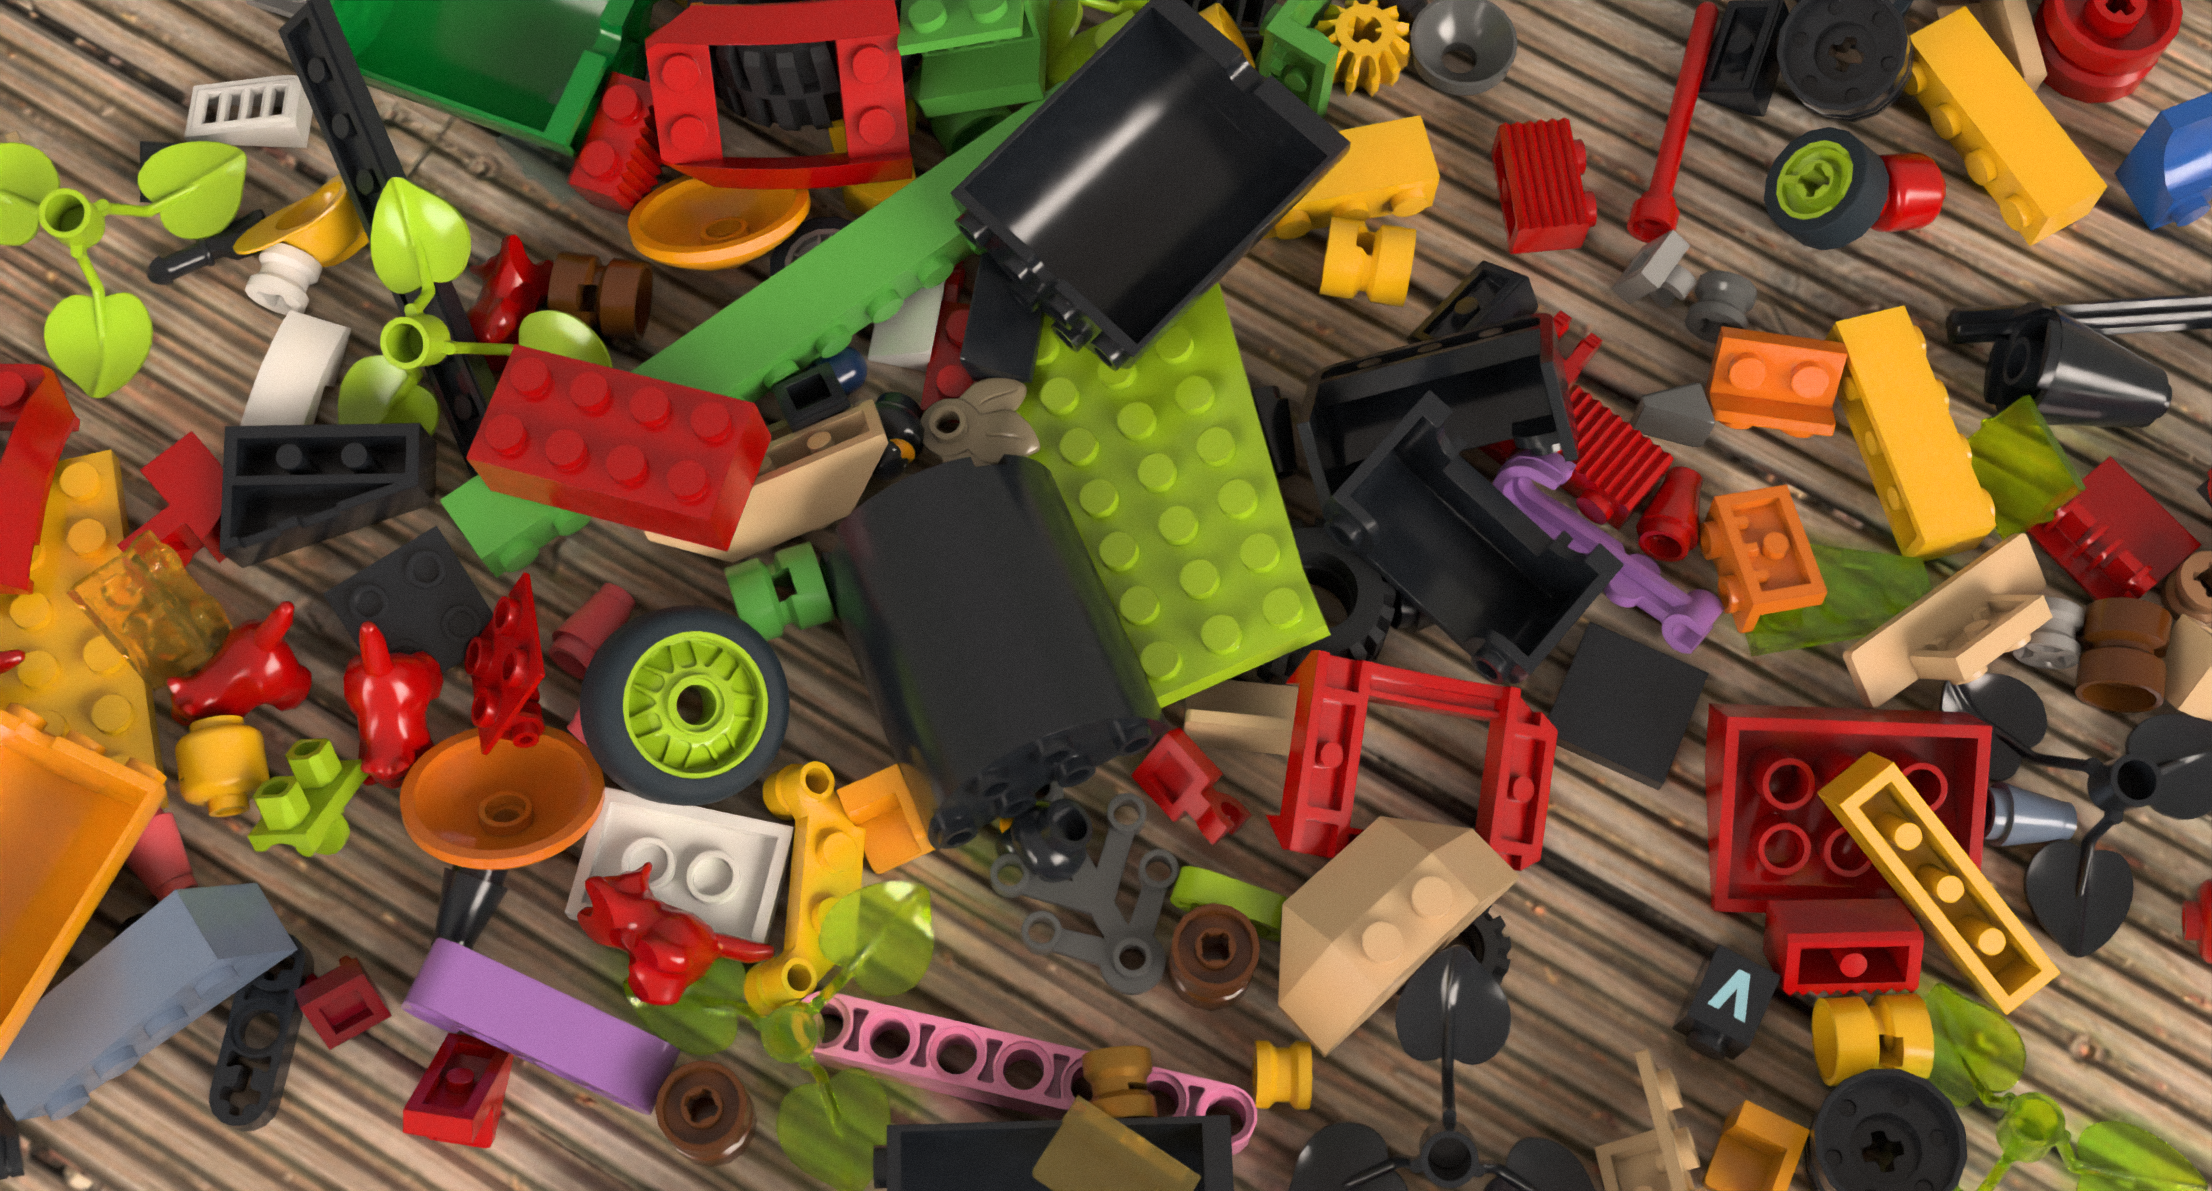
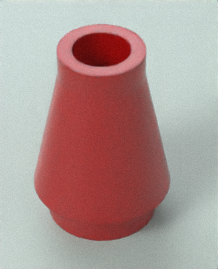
M1682 466L1670 468L1666 473L1663 484L1636 525V531L1639 536L1638 544L1641 550L1648 556L1660 561L1677 562L1683 560L1688 555V552L1697 546L1699 537L1700 491L1703 485V478L1695 470Z

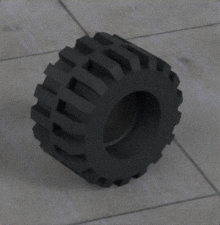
M1302 518L1291 520L1290 524L1309 583L1332 592L1343 604L1348 618L1339 625L1329 628L1330 636L1258 666L1256 675L1267 683L1274 675L1283 679L1281 685L1293 686L1285 683L1311 650L1330 652V655L1352 660H1365L1369 662L1372 661V658L1377 660L1395 611L1392 608L1396 598L1395 587L1387 582L1383 576L1355 551H1347L1334 543L1324 529V524L1326 523L1324 519L1315 518L1314 526L1304 528Z

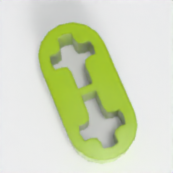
M1183 866L1180 869L1170 897L1171 903L1177 908L1189 913L1198 906L1212 903L1232 906L1247 916L1256 928L1259 938L1280 942L1282 904L1288 899L1287 897L1203 868Z

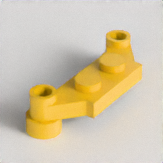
M818 761L809 762L805 765H787L771 773L763 785V800L767 809L779 819L789 821L795 819L783 952L778 957L753 965L748 970L743 984L744 995L748 1004L755 1011L764 1015H773L792 1009L802 998L814 992L817 983L838 961L844 962L855 958L866 828L854 826L853 822L849 820L840 799L834 791L835 779L832 771L827 765Z

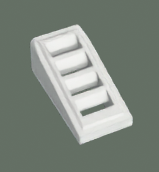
M278 75L193 86L184 138L187 142L211 141L239 146L307 148L313 110L297 75ZM208 105H218L216 120L213 123H205ZM231 105L239 106L237 120H229ZM253 106L261 107L259 117L251 118ZM274 107H282V113L280 115H273Z

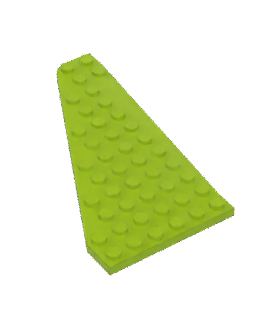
M1132 9L1073 36L1064 51L1046 70L1045 92L1062 80L1065 83L1134 16ZM1219 281L1130 369L1119 368L1117 371H1114L1085 347L1077 353L1072 351L1053 332L1051 325L1054 321L1045 313L1032 383H1023L1027 389L1026 396L1015 411L1030 424L1040 443V450L1028 456V458L1040 462L1051 471L1160 707L1168 706L1330 636L1331 633L1302 565Z

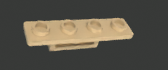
M2025 533L2011 534L1844 651L1843 659L1864 707H1880L1918 679L1949 680L1953 685L1972 682L1987 672L1988 668L1986 665L2003 653L2014 651L2026 645L2031 640L2030 634L2053 618L2044 595H2036L2045 589L2046 581Z
M1648 1048L1634 1052L1655 1129L1594 1147L1605 1191H1706L1704 1187L1694 1188L1689 1171L1700 1167V1161L1688 1127L1677 1128L1673 1110L1682 1108L1683 1101L1671 1068L1659 1070Z

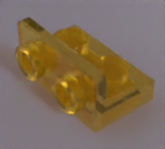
M147 530L137 536L126 551L78 580L67 592L68 596L154 692L167 685L168 677H180L213 657L233 628L219 601L201 589L184 569L182 560L176 551L170 546L163 544L151 530Z

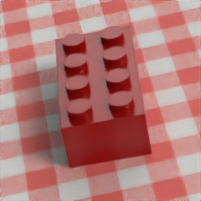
M515 344L466 459L491 491L728 552L772 436L757 406L753 402Z

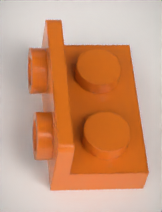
M1721 326L1705 387V396L1714 420L1733 429H1749L1752 426L1779 429L1785 434L1798 438H1808L1814 434L1832 436L1836 426L1832 408L1848 355L1845 343Z
M1787 484L1714 496L1705 521L1699 525V545L1706 560L1712 559L1719 577L1717 583L1718 598L1725 608L1724 612L1732 614L1739 634L1752 632L1760 615L1822 605L1828 591Z

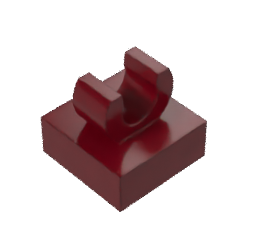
M345 955L339 959V967L318 978L315 973L308 975L305 985L294 990L300 1009L329 1050L392 1016L385 998L357 957L352 959Z

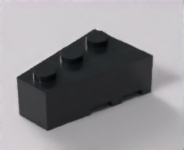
M420 423L225 426L220 553L241 568H245L435 504L437 442Z

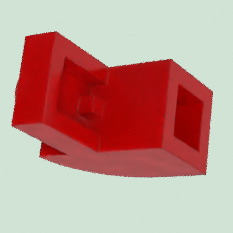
M191 431L140 469V472L168 506L117 544L119 549L152 586L164 577H170L182 571L190 563L193 555L203 547L210 552L219 564L226 558L225 555L220 553L223 467Z

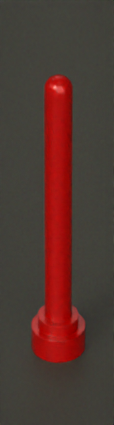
M1712 2L1701 3L1695 11L1649 191L1644 192L1641 198L1635 200L1632 204L1627 230L1634 238L1645 243H1649L1671 230L1676 231L1680 212L1672 194L1719 16L1718 7Z

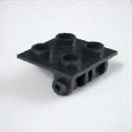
M437 525L323 593L359 650L360 626L365 621H372L384 635L389 653L400 652L411 655L415 652L424 651L436 659L442 673L465 660L466 650L470 641L475 636L479 637L493 617L491 609Z

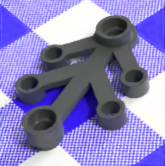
M1057 781L1047 784L1050 788L1049 793L1037 800L1044 799L1054 802L1057 799H1064V788L1060 787ZM1122 793L1115 796L1108 805L1107 824L1109 830L1097 869L1086 851L1085 861L1079 871L1070 877L1071 881L1065 880L1063 882L1049 883L1042 881L1039 875L1032 874L1022 863L1018 855L1004 854L993 862L990 869V879L994 891L1002 897L1015 898L1022 895L1090 915L1103 937L1061 928L1060 921L1054 914L1048 911H1036L1028 915L1022 924V942L1028 951L1035 955L1056 953L1097 965L1100 968L1104 981L1113 990L1125 995H1140L1154 988L1161 980L1165 970V952L1162 944L1154 936L1166 892L1175 885L1179 866L1176 858L1170 852L1163 849L1151 850L1142 857L1138 870V878L1142 889L1128 926L1115 903V899L1134 836L1143 829L1147 813L1144 802L1138 796L1131 793ZM1130 806L1138 812L1139 818L1133 824L1124 825L1116 820L1114 813L1120 807ZM1162 862L1169 867L1171 875L1164 881H1154L1147 875L1146 868L1151 863ZM1013 866L1022 872L1023 877L1018 884L1007 886L999 881V872L1005 867ZM1038 923H1046L1051 926L1055 934L1050 941L1037 943L1029 936L1031 927ZM1129 949L1138 950L1143 954L1145 963L1137 970L1126 969L1120 962L1121 954Z

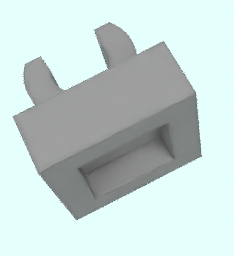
M1674 230L1647 243L1640 249L1611 289L1628 304L1648 294L1654 302L1665 309L1671 305L1676 297L1681 301L1684 300L1697 283L1695 277L1687 269L1677 265L1690 245Z

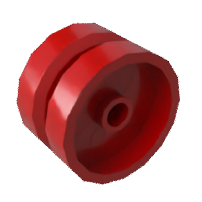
M2044 0L2032 16V22L2047 71V76L2043 82L2062 96L2084 103H2110L2132 94L2148 76L2157 63L2158 58L2178 34L2183 15L2181 0Z

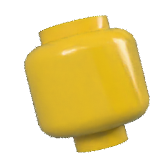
M237 715L208 717L191 723L189 725L190 733L184 735L175 745L180 790L184 800L189 804L208 807V814L211 817H227L249 811V800L253 799V794L263 782L270 780L265 743L261 731L255 727L245 725L243 717Z

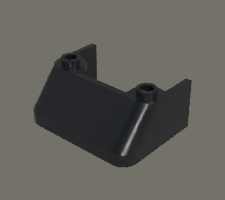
M1548 313L1524 315L1324 367L1313 373L1309 378L1296 424L1321 510L1330 497L1429 389L1453 410L1452 414L1445 420L1444 429L1451 442L1459 435L1468 443L1461 451L1513 439L1517 448L1529 449L1530 454L1534 456L1548 455L1562 450L1565 462L1578 459L1577 425L1552 315Z

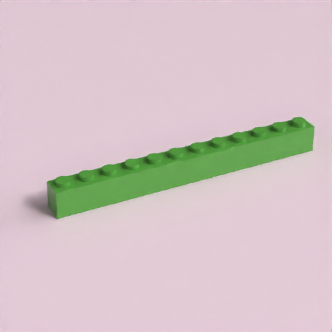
M1062 80L1047 90L1044 100L1029 102L639 365L631 373L754 403L768 392L773 393L772 386L801 374L802 369L820 356L830 358L840 353L851 342L853 334L871 322L881 323L891 318L900 310L904 300L922 287L930 289L941 284L951 275L954 266L972 253L981 254L982 252H987L984 246L981 249L974 246L956 227L954 221L961 214L950 193L1060 88L1064 81ZM476 475L440 500L476 554L496 577H499L506 571L516 572L523 569L538 556L541 547L559 535L568 536L579 531L592 518L591 516L491 491L479 475Z

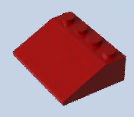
M1709 703L1705 782L1711 908L1714 911L1766 913L1769 901L1900 898L1817 794L1819 790L1869 751L1896 764L1981 872L1993 726L1967 712ZM1910 911L1911 917L1916 918L1914 914Z

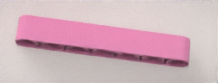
M818 991L807 995L798 1003L793 1013L792 1028L800 1049L809 1060L819 1065L1054 1120L1088 1119L1087 1105L1077 1101L1072 1094L1071 1088L1075 1081L1083 1077L1082 1055L1089 1051L834 992ZM825 1014L835 1015L844 1022L840 1035L833 1041L817 1043L808 1037V1028L811 1022L819 1016ZM890 1029L900 1030L910 1038L907 1050L901 1056L893 1059L880 1057L873 1051V1044L876 1038L882 1032ZM953 1045H965L974 1051L977 1059L973 1067L967 1072L951 1074L944 1071L939 1065V1058L942 1052ZM1019 1060H1030L1042 1069L1043 1077L1035 1087L1028 1090H1019L1012 1087L1006 1081L1004 1075L1007 1068ZM1152 1066V1073L1147 1078V1091H1162L1174 1100L1176 1113L1172 1117L1206 1116V1113L1214 1107L1228 1106L1240 1115L1243 1122V1129L1237 1135L1231 1136L1232 1156L1240 1153L1248 1145L1257 1124V1108L1251 1096L1244 1089L1232 1084Z

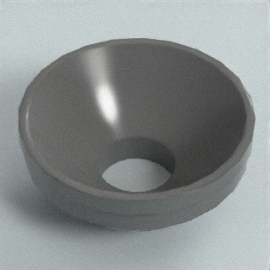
M1435 0L1419 12L1413 22L1409 39L1410 57L1415 70L1422 79L1438 90L1459 96L1483 93L1497 86L1511 68L1518 46L1517 33L1512 21L1502 9L1488 0ZM1450 51H1462L1471 56L1475 67L1466 73H1456L1445 67L1442 57Z

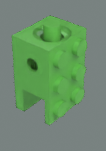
M902 0L899 23L900 34H898L897 48L901 56L916 53L922 54L919 102L925 117L931 118L1044 100L1050 0Z

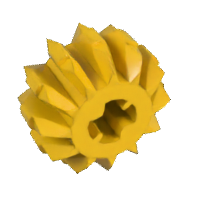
M1346 0L1344 8L1330 4L1324 13L1323 21H1318V25L1314 27V29L1323 33L1332 44L1339 47L1332 84L1340 81L1345 83L1344 90L1347 97L1355 91L1356 87H1363L1371 98L1378 91L1379 84L1393 88L1394 83L1399 79L1400 71L1404 70L1405 66H1408L1411 55L1409 49L1411 32L1409 23L1398 21L1397 5L1381 10L1378 8L1377 0H1369L1367 4H1360L1357 0Z

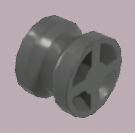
M1715 270L1700 275L1695 287V295L1698 301L1691 305L1685 319L1686 327L1693 335L1717 344L1721 326L1747 330L1748 321L1745 313L1752 310L1758 295L1756 287L1750 280L1729 271Z

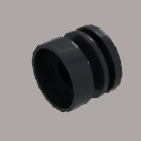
M1802 0L1792 8L1780 29L1776 55L1784 81L1809 110L1830 121L1857 122L1879 115L1899 99L1911 79L1915 52L1904 19L1890 0ZM1851 45H1856L1858 53L1863 58L1862 63H1851L1847 71L1842 72L1841 65L1834 58L1837 52L1847 53Z
M1869 1069L1843 1080L1823 1101L1819 1110L1812 1118L1808 1128L1810 1133L1803 1148L1804 1175L1812 1191H1953L1959 1184L1968 1158L1965 1127L1952 1101L1929 1080L1901 1069ZM1872 1142H1876L1880 1152H1892L1894 1159L1885 1168V1172H1881L1877 1162H1865L1862 1155L1872 1145Z

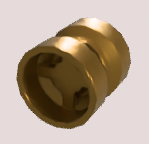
M1137 1045L1115 1046L1093 1050L1082 1055L1083 1076L1091 1084L1093 1092L1092 1099L1087 1103L1088 1119L1158 1117L1156 1097L1147 1091V1078L1153 1070L1150 1048Z

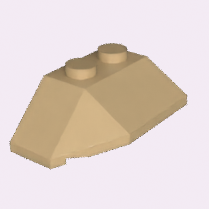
M873 399L860 400L851 405L850 408L794 433L785 419L767 426L772 438L728 552L644 530L648 540L734 563L751 555L766 553L780 543L810 531L822 530L830 526L834 521L849 516L853 512L889 443Z
M1380 816L1282 904L1278 1009L1325 1058L1404 986L1426 960L1443 950L1516 883L1520 876L1472 828Z

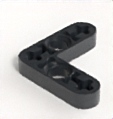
M138 913L127 918L118 927L113 940L146 913ZM291 934L289 936L298 949L288 956L295 962L292 970H281L277 980H274V975L267 970L235 993L209 1094V1104L212 1113L225 1125L241 1132L258 1130L266 1126L275 1117L281 1103L301 1025L303 1012L298 1005L294 990L305 985L306 977L314 973V959L311 951ZM262 1013L275 1014L280 1022V1032L276 1040L271 1045L262 1049L250 1048L245 1039V1031L249 1022ZM244 1057L258 1064H270L267 1072L254 1067L250 1086L253 1090L260 1093V1100L257 1105H246L242 1115H239V1108L230 1103V1097L233 1092H244L251 1072L242 1065H237L239 1058Z

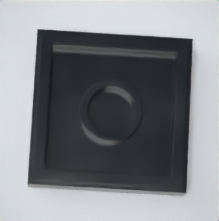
M1589 622L1548 715V719L1558 730L1556 745L1659 791L1665 782L1709 673L1593 622Z

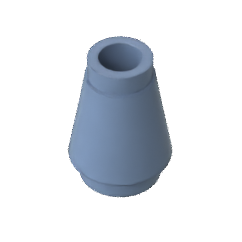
M1996 782L1991 787H1988L1984 839L1991 846L2000 847L2057 840L2068 841L2074 835L2077 826V813L2072 803L2060 801L2004 782Z

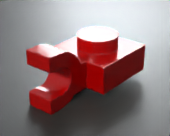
M1180 727L1167 732L1130 775L1174 823L1189 814L1195 820L1201 833L1212 845L1218 843L1227 832L1231 835L1237 833L1252 816L1248 809L1236 798L1226 793L1217 792L1213 788V785L1220 779L1223 773Z

